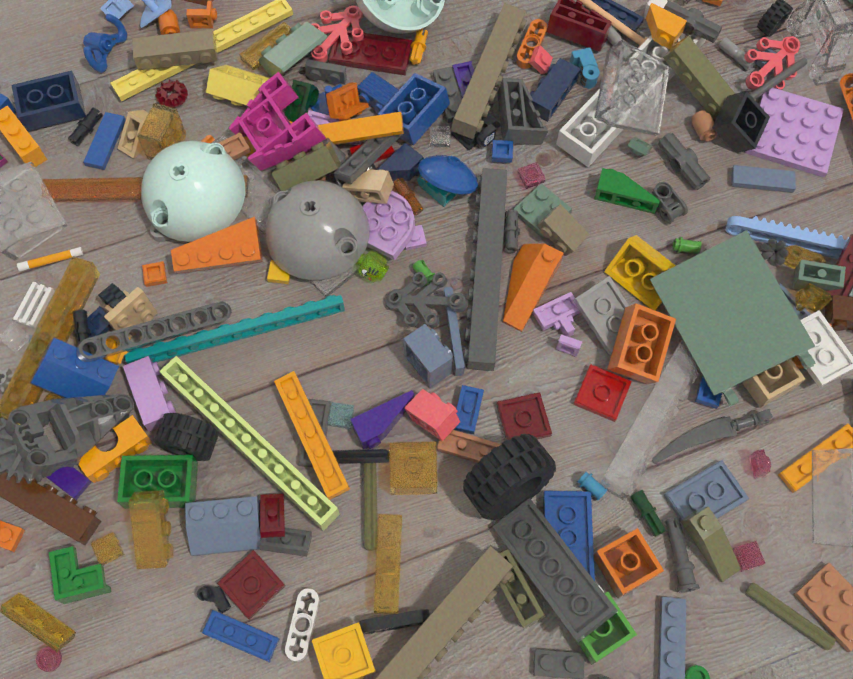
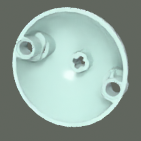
M356 0L359 9L372 24L384 31L399 34L416 32L431 24L439 16L445 0Z
M182 141L160 151L147 166L141 186L142 204L153 226L169 238L192 242L229 227L240 213L246 194L242 171L232 157L226 153L224 147L219 143L210 144L201 141ZM168 219L165 224H162L164 220Z

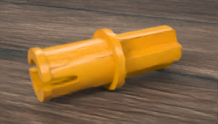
M423 29L416 31L415 39L411 44L410 61L413 65L421 63L423 52L426 50L425 43L428 36L426 29L424 35H422Z

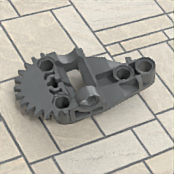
M126 394L61 398L26 405L12 410L8 420L0 419V475L7 472L6 480L16 476L17 483H20L22 477H25L27 483L30 484L32 478L41 482L42 478L51 476L53 472L60 468L74 467V465L79 464L82 456L96 446L108 432H113L114 427L129 417L134 407L133 399ZM50 421L64 448L63 451L54 452L47 435L43 436L45 432L43 427L48 425Z

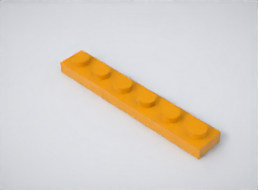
M295 371L275 380V385L327 498L331 500L350 490Z

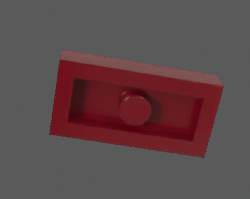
M284 493L260 495L261 538L285 537Z

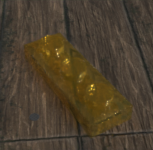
M285 22L281 23L239 54L240 59L252 70H255L261 65L258 59L263 55L260 52L269 45L271 48L277 45L275 41L283 34L286 37L292 33L290 31L291 27Z
M21 593L16 594L1 605L0 613L56 652L74 639L76 633L74 630Z

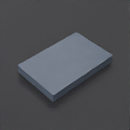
M723 460L664 494V497L680 520L698 508L709 507L718 519L749 500V497Z

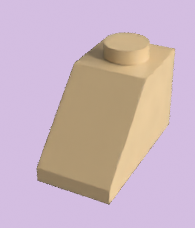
M145 110L128 112L117 149L132 158H136L154 138L159 119Z
M372 169L365 171L352 184L347 182L343 184V188L355 196L359 202L387 204L394 186L389 171Z

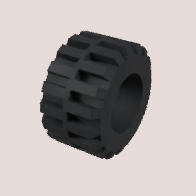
M165 413L154 438V443L161 449L174 455H193L197 461H208L213 453L219 432L212 425L200 419L180 413Z

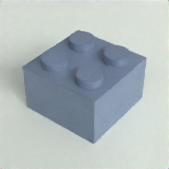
M424 324L403 338L404 356L427 386L431 388L451 374L453 354L446 345L443 346L439 342L440 338L433 328L429 329Z

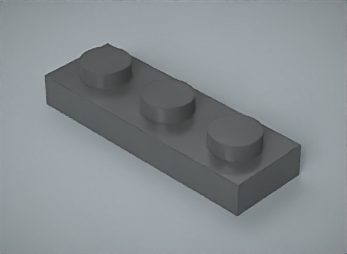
M447 67L433 70V77L435 83L447 89L450 105L444 110L447 123H451L462 101L453 68Z

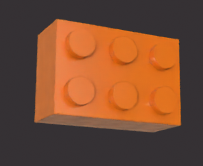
M637 303L625 307L607 370L645 384L658 382L676 318Z

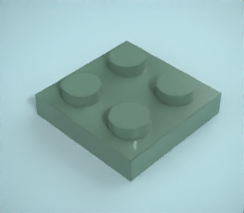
M541 183L513 210L518 211V218L544 239L545 237L536 225L559 204L569 213H571L572 208Z

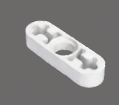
M304 589L298 594L285 653L294 662H300L307 657L320 604L318 594L312 589ZM308 594H311L312 599L315 600L314 603L309 604L308 612H313L312 616L306 613H299L300 609L302 611L305 610L306 605L302 599L307 598ZM301 618L308 619L310 623L308 630L305 632H299L296 629V623ZM293 634L307 637L306 641L301 639L300 647L303 649V653H298L297 657H294V653L290 651L291 647L296 646L298 640L293 638Z

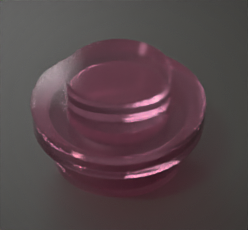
M54 646L42 648L36 657L38 668L45 672L56 670L62 662V654Z

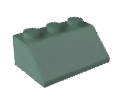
M305 22L303 25L297 23L290 29L292 33L286 37L283 34L275 41L277 43L275 47L271 48L269 45L260 52L263 56L258 61L270 77L277 72L282 74L324 41L327 35L308 22Z

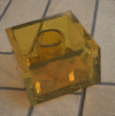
M154 103L137 137L147 159L152 160L166 147L184 141L186 131L177 109Z
M436 442L390 443L391 495L437 494Z

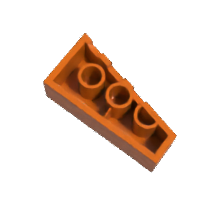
M252 217L172 249L171 256L174 272L182 274L263 262L257 219Z

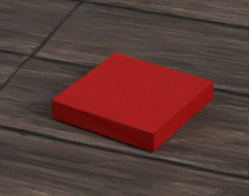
M590 364L573 405L615 422L632 381Z

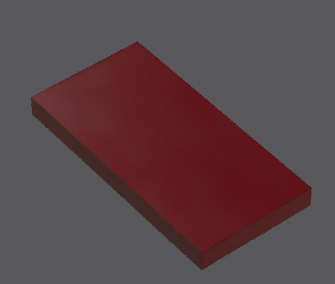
M347 30L348 39L352 43V53L345 55L341 52L340 37L332 45L329 56V63L406 76L413 40L363 32V40L354 41L352 39V31Z

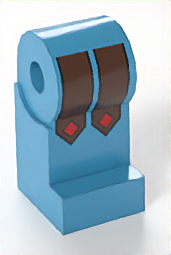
M591 47L572 51L569 63L581 68L579 73L581 76L580 84L587 89L594 88L600 72Z

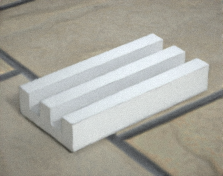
M32 282L13 320L17 323L36 328L55 292L54 289ZM43 292H45L40 304L38 305L39 299L41 298ZM33 311H35L31 321H28Z

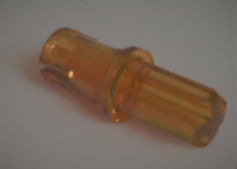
M403 178L396 179L393 182V188L408 201L414 215L421 213L423 207L416 199L415 191L408 187Z

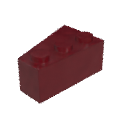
M558 0L550 14L546 32L601 52L607 40L612 22L593 9L589 11L582 6L583 3L579 0L576 2L574 0Z

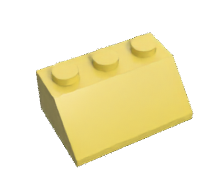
M223 65L210 69L206 93L212 94L213 98L218 100H231V103L234 105H247L251 99L254 100L259 94L258 89L270 78L233 66Z

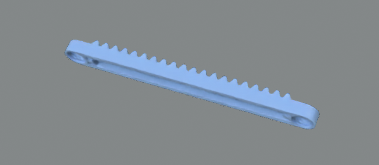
M732 216L727 219L726 232L733 236L747 230L752 240L768 243V240L772 238L776 239L777 242L783 240L786 243V248L839 259L849 239L848 237L844 240L842 235L835 238L833 233L827 236L824 231L818 234L816 229L813 232H809L807 227L801 230L798 225L795 229L792 228L791 224L785 227L783 222L777 225L774 220L768 223L766 218L759 221L757 216L753 219Z

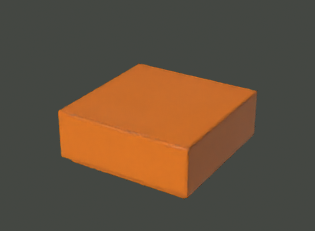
M164 261L142 265L146 287L168 283Z

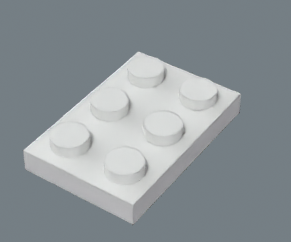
M820 311L800 320L815 345L808 352L816 364L807 369V371L819 388L853 370L852 354Z

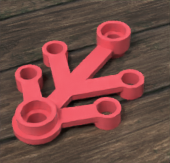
M349 6L344 12L331 14L327 10L320 13V19L323 24H329L331 21H342L339 24L321 27L316 23L311 24L325 34L331 33L321 45H317L312 49V60L326 62L328 59V49L339 37L341 39V52L345 55L352 53V43L348 39L346 28L350 24L352 25V39L354 41H361L364 38L363 30L359 25L363 13L358 6Z
M794 36L785 37L782 41L769 40L766 37L761 38L756 44L758 50L765 51L768 48H773L780 51L776 54L750 49L745 53L744 58L748 63H753L755 60L768 61L758 72H752L747 76L746 86L753 90L759 88L764 83V77L773 68L774 77L783 71L782 59L785 56L787 68L795 63L794 55L800 48L799 40ZM797 71L786 78V80L793 79L797 75ZM784 80L779 83L780 87L776 85L773 88L782 90L785 87Z

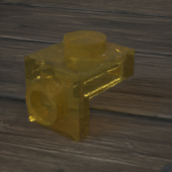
M808 283L795 296L796 310L801 312L806 307L814 312L820 311L832 300L831 294Z

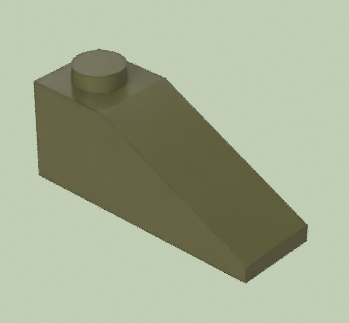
M709 507L698 508L680 521L720 582H724L741 570L723 527Z

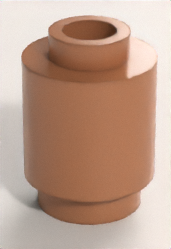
M705 110L695 113L691 120L699 139L706 142L715 139L717 132L712 128L715 122L711 115Z

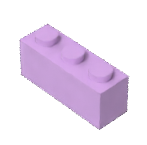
M147 356L124 365L123 368L143 424L151 432L159 428L165 413H176L172 401H167L166 394L169 392L165 382H160L158 376L160 375V367L158 363H153L150 357Z

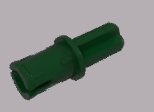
M644 490L631 495L630 498L641 514L639 517L644 519L653 536H659L666 530L655 512L657 509L652 507Z

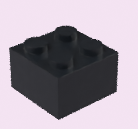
M747 91L727 96L712 128L736 153L756 149L770 116Z

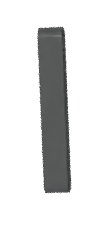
M223 301L87 338L79 344L76 353L81 361H95L219 325L229 319L232 310L230 305ZM216 308H219L223 311V318H220L215 314ZM194 314L202 316L203 324H199L194 320ZM173 320L181 322L182 330H177L173 327ZM152 326H156L161 330L160 336H154L151 333ZM130 332L136 333L139 336V342L134 343L130 341L128 334ZM106 339H114L117 343V348H108ZM83 346H92L94 348V355L88 356L84 354Z

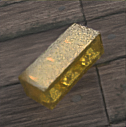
M164 490L134 492L129 500L136 567L137 569L166 568L174 554L173 544H169L171 523L166 518V513L169 510L168 499H164Z

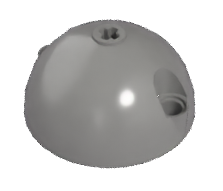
M322 180L302 182L290 187L286 191L276 193L265 226L266 244L274 262L288 274L307 280L332 278L350 269L363 255L370 235L369 221L358 199L343 187ZM347 250H352L350 253H344Z

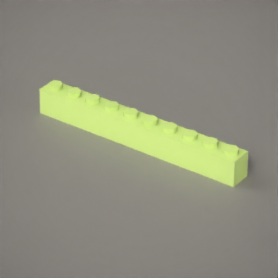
M177 356L159 371L164 380L322 531L340 515L338 508Z

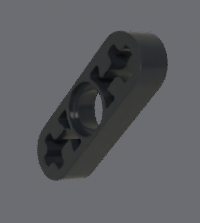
M421 609L359 621L363 635L422 625L428 619L430 613L429 609Z

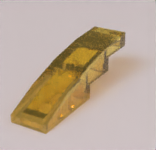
M379 514L374 613L398 614L402 515Z

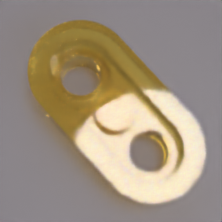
M791 245L786 248L789 254L787 257H784V264L788 267L795 269L801 259L826 264L825 258L818 253L797 245Z

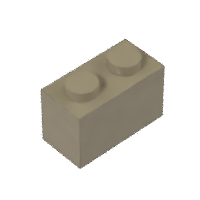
M561 204L554 207L536 225L540 229L541 234L550 239L555 244V248L563 252L565 256L574 252L590 235Z

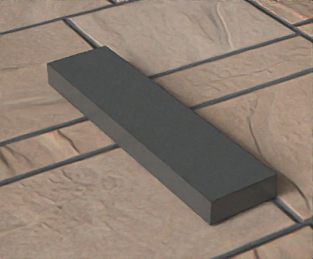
M402 134L369 139L334 172L335 178L352 184Z

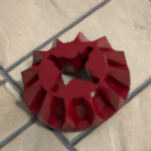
M169 79L167 83L161 82V86L156 87V99L161 106L166 108L178 107L188 97L187 88L178 79L176 81ZM172 90L175 91V94L171 93V95L168 96L167 92H171Z

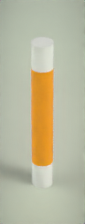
M81 247L20 262L17 263V268L19 271H24L83 255V250Z

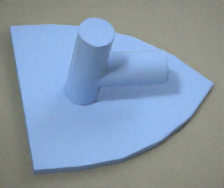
M142 0L147 6L142 14L140 27H144L169 10L172 5L171 0Z

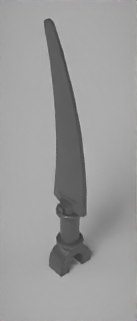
M766 409L739 420L733 419L732 421L730 416L714 420L682 435L658 453L652 461L654 464H657L690 447L721 438L737 436L736 431H740L741 428L767 424L773 416L770 409Z

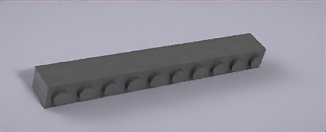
M483 168L482 176L477 178V188H480L481 192L476 194L475 206L479 207V212H475L474 225H478V231H473V243H476L477 246L476 250L472 249L471 262H475V269L470 271V281L474 282V286L469 288L468 301H472V308L467 310V321H471V327L466 328L465 341H469V348L464 350V361H468L467 369L494 371L507 170Z

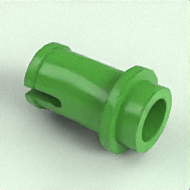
M683 237L675 238L673 241V251H676L678 254L680 252L699 254L701 251V241L685 240Z
M424 260L415 262L412 266L413 270L416 273L422 272L427 277V283L424 286H428L433 282L435 273L430 271Z

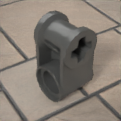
M659 182L655 185L651 194L660 200L657 211L665 223L671 224L678 216H684L688 213L686 203L677 195L669 183Z

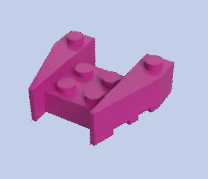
M279 72L261 85L254 100L251 99L247 103L248 108L241 117L237 116L229 127L235 135L241 133L243 137L247 136L256 152L250 155L248 159L260 171L284 160H289L301 151L309 152L312 150L311 147L326 139L318 125L307 113L292 124L289 122L282 110L295 101L298 96Z

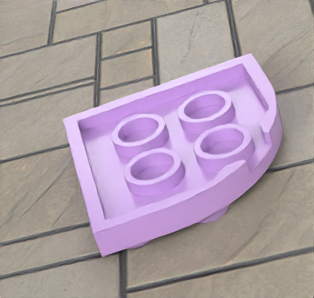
M391 191L387 204L366 202L363 205V209L367 215L370 227L367 246L396 260L413 236L415 218L408 201L398 193Z

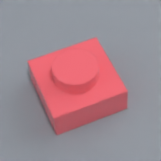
M540 45L534 48L529 63L543 75L548 72L553 57Z

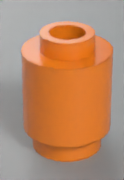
M169 9L158 17L161 35L180 33L178 18L173 10Z

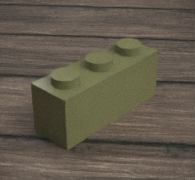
M321 141L311 147L312 151L308 153L301 151L293 156L294 160L290 162L284 160L276 164V169L271 174L280 190L286 191L290 187L302 182L314 181L338 169L341 162L331 143L323 144Z
M507 549L500 553V555L514 567L511 570L514 575L505 585L500 583V586L522 627L527 629L546 618L547 615L513 554Z

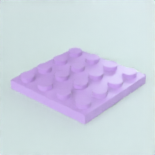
M771 88L762 94L759 103L762 109L770 116L756 149L745 151V153L824 178L828 172L844 109Z

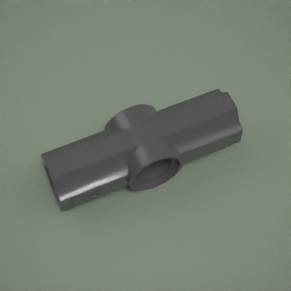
M668 1L663 8L687 20L683 30L685 35L696 34L714 43L722 30V26L704 18L703 13L699 9L691 8L687 10L671 1Z
M673 133L666 134L659 141L658 146L670 159L672 169L677 174L682 173L694 189L698 190L709 182L710 177L698 164L696 153L690 148L686 149Z

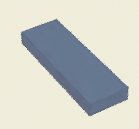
M733 165L732 187L793 193L796 189L795 171Z

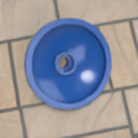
M429 156L422 159L419 163L418 171L421 176L430 184L442 190L456 194H470L477 189L476 175L464 162L455 156Z

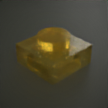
M114 532L91 543L99 564L105 565L125 555Z

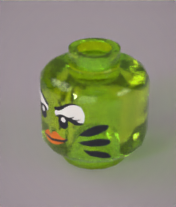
M373 250L369 251L367 255L361 254L356 263L359 265L358 274L373 283L377 280L382 281L389 269L387 265L388 260Z

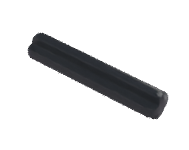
M387 449L332 450L338 464L387 463L390 458V453Z

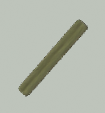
M364 463L365 550L368 551L377 550L376 463Z
M751 583L747 587L745 593L825 650L832 649L836 640L831 635L756 583Z

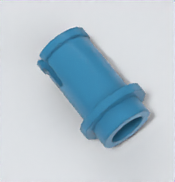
M585 472L577 481L580 484L579 487H584L588 492H591V495L598 501L608 489L592 477V473Z

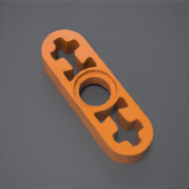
M535 19L530 23L516 58V64L522 69L532 67L529 61L534 48L543 43L547 31V23L544 20ZM537 28H540L538 34L536 35L535 30ZM534 41L537 45L530 47L527 45V42ZM526 53H528V58L526 60H523L525 58Z

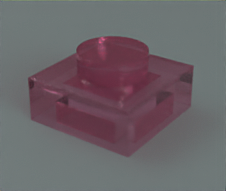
M537 162L518 169V175L526 189L545 183L546 178Z
M764 449L756 450L748 457L755 479L763 478L771 472V461L766 456Z
M757 541L732 549L741 567V572L766 564Z

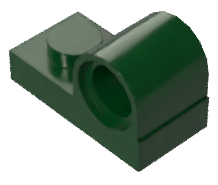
M293 79L292 88L298 98L289 104L285 110V116L292 122L308 113L309 105L314 106L319 97V89L315 85Z

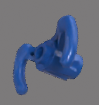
M106 14L105 18L116 26L118 33L90 32L85 35L83 40L85 58L89 65L99 73L107 70L106 58L112 47L116 43L125 42L127 39L124 25L116 16Z

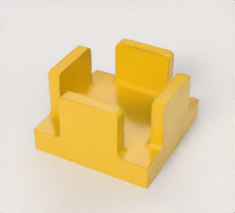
M359 622L312 640L324 679L365 678L364 676L376 672Z

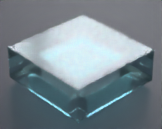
M332 402L328 426L351 429L350 419L353 418L354 405Z

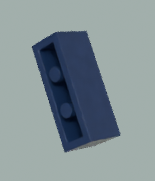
M559 58L556 64L553 63L550 66L548 75L545 78H541L537 90L530 93L533 99L532 104L535 110L539 111L541 119L547 122L550 120L578 81L581 68L562 58Z

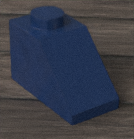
M404 143L377 170L389 171L392 181H410L414 176L420 175L418 166L424 157L407 143Z

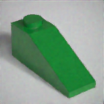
M602 168L594 197L595 200L655 214L659 205V199L624 173L617 172L614 169Z

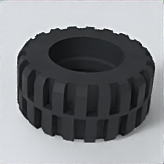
M530 434L514 436L512 439L502 442L500 446L493 448L490 453L484 455L472 467L471 472H468L466 479L463 481V491L484 519L491 521L500 519L505 515L507 516L527 499H532V497L538 494L554 476L556 464L535 436Z

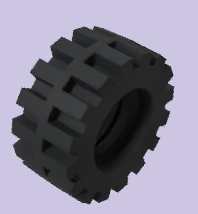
M776 0L767 9L766 13L763 14L757 24V28L768 37L772 36L788 19L793 7L784 0Z

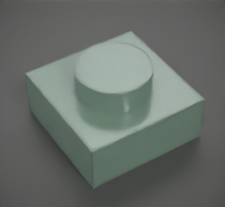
M634 137L629 142L628 147L632 148L631 151L636 155L646 156L650 153L653 145Z

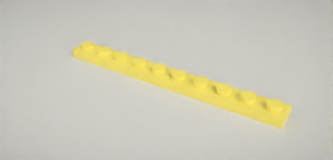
M275 0L213 31L217 53L292 16L293 9L286 0ZM195 64L149 70L137 69L111 82V86L119 99L123 101Z

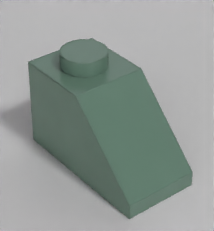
M801 259L794 271L792 289L813 293L842 289L844 287L846 267Z

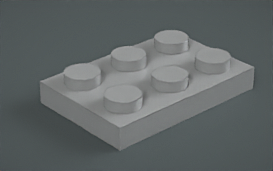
M608 276L573 299V302L608 355H610L614 348L625 307H628L629 304L611 277Z

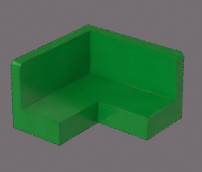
M74 546L49 552L55 601L68 604L111 593V587L106 585L104 566L102 564L79 569L77 551Z

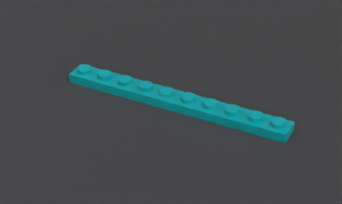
M330 295L324 300L308 301L302 306L286 307L276 313H264L261 317L242 319L239 323L231 325L223 324L217 329L201 330L195 335L179 336L169 342H157L147 348L131 350V352L125 355V360L129 364L149 356L153 363L172 359L175 356L187 355L345 311L341 295Z

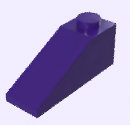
M412 390L350 419L351 426L363 449L367 447L372 449L381 444V441L385 439L406 412L405 406L414 398Z

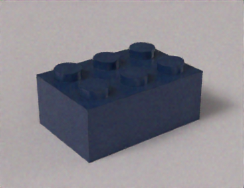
M72 70L11 85L17 117L27 131L86 117L80 86Z

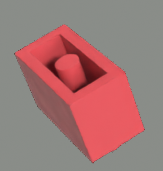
M422 389L405 406V410L413 422L441 441L460 423L456 414L458 412L457 409L449 402L446 404L442 402L440 397L434 392L428 393Z

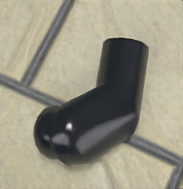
M205 585L198 589L197 598L201 601L215 602L220 613L231 609V605L220 587Z

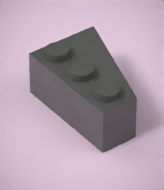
M503 78L497 92L502 140L513 141V144L542 145L548 129L546 126H543L539 118L540 113L538 110H535L532 104L533 99L523 79Z

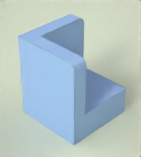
M108 0L100 9L105 14H111L120 19L134 5L129 0Z

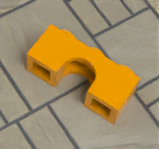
M8 106L0 110V132L8 143L11 144L27 168L32 170L45 162L47 158L12 110Z
M133 415L113 428L118 436V443L114 449L103 452L97 446H94L82 456L78 465L86 477L93 483L104 480L112 470L120 468L122 456L141 454L153 443Z

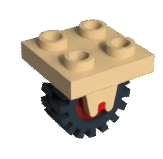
M111 283L98 295L106 304L104 308L108 311L104 318L114 331L151 321L157 314L146 294L139 287L129 294L126 290L122 291L115 284ZM130 332V333L128 334V337L131 338V337H133L136 333Z

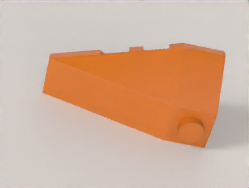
M545 243L523 244L513 262L503 323L520 332L523 331L533 314V309L537 307L561 265L563 252Z

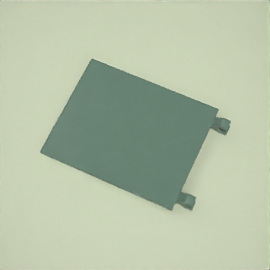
M747 230L650 279L669 316L676 318L675 326L714 396L723 393L730 407L739 401L732 387L795 356L799 357L805 370L816 364L808 352L809 349L815 347L812 339Z

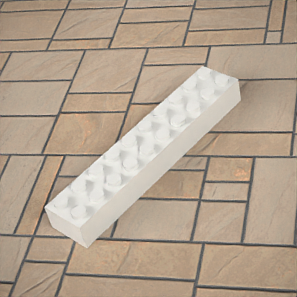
M682 33L677 42L690 36L698 48H700L706 39L696 34L685 35ZM651 35L560 129L556 145L589 167L676 74L663 58L670 49L653 41Z

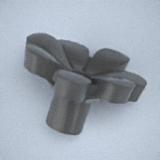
M772 238L768 240V243L762 245V249L766 252L761 255L764 260L769 258V264L772 266L776 263L782 265L785 262L784 257L788 256L789 251L785 249L786 243L783 240L777 242L776 239Z

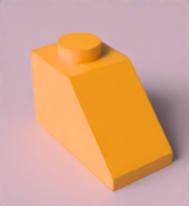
M653 3L650 4L646 16L653 41L668 49H671L678 41L687 20Z

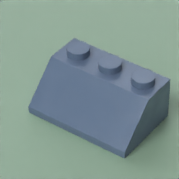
M257 496L185 503L186 531L191 556L260 549V500Z

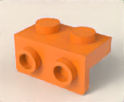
M350 82L326 94L329 116L333 119H339V121L350 120L352 116L362 114L363 110L369 108L368 103L359 101L357 83Z

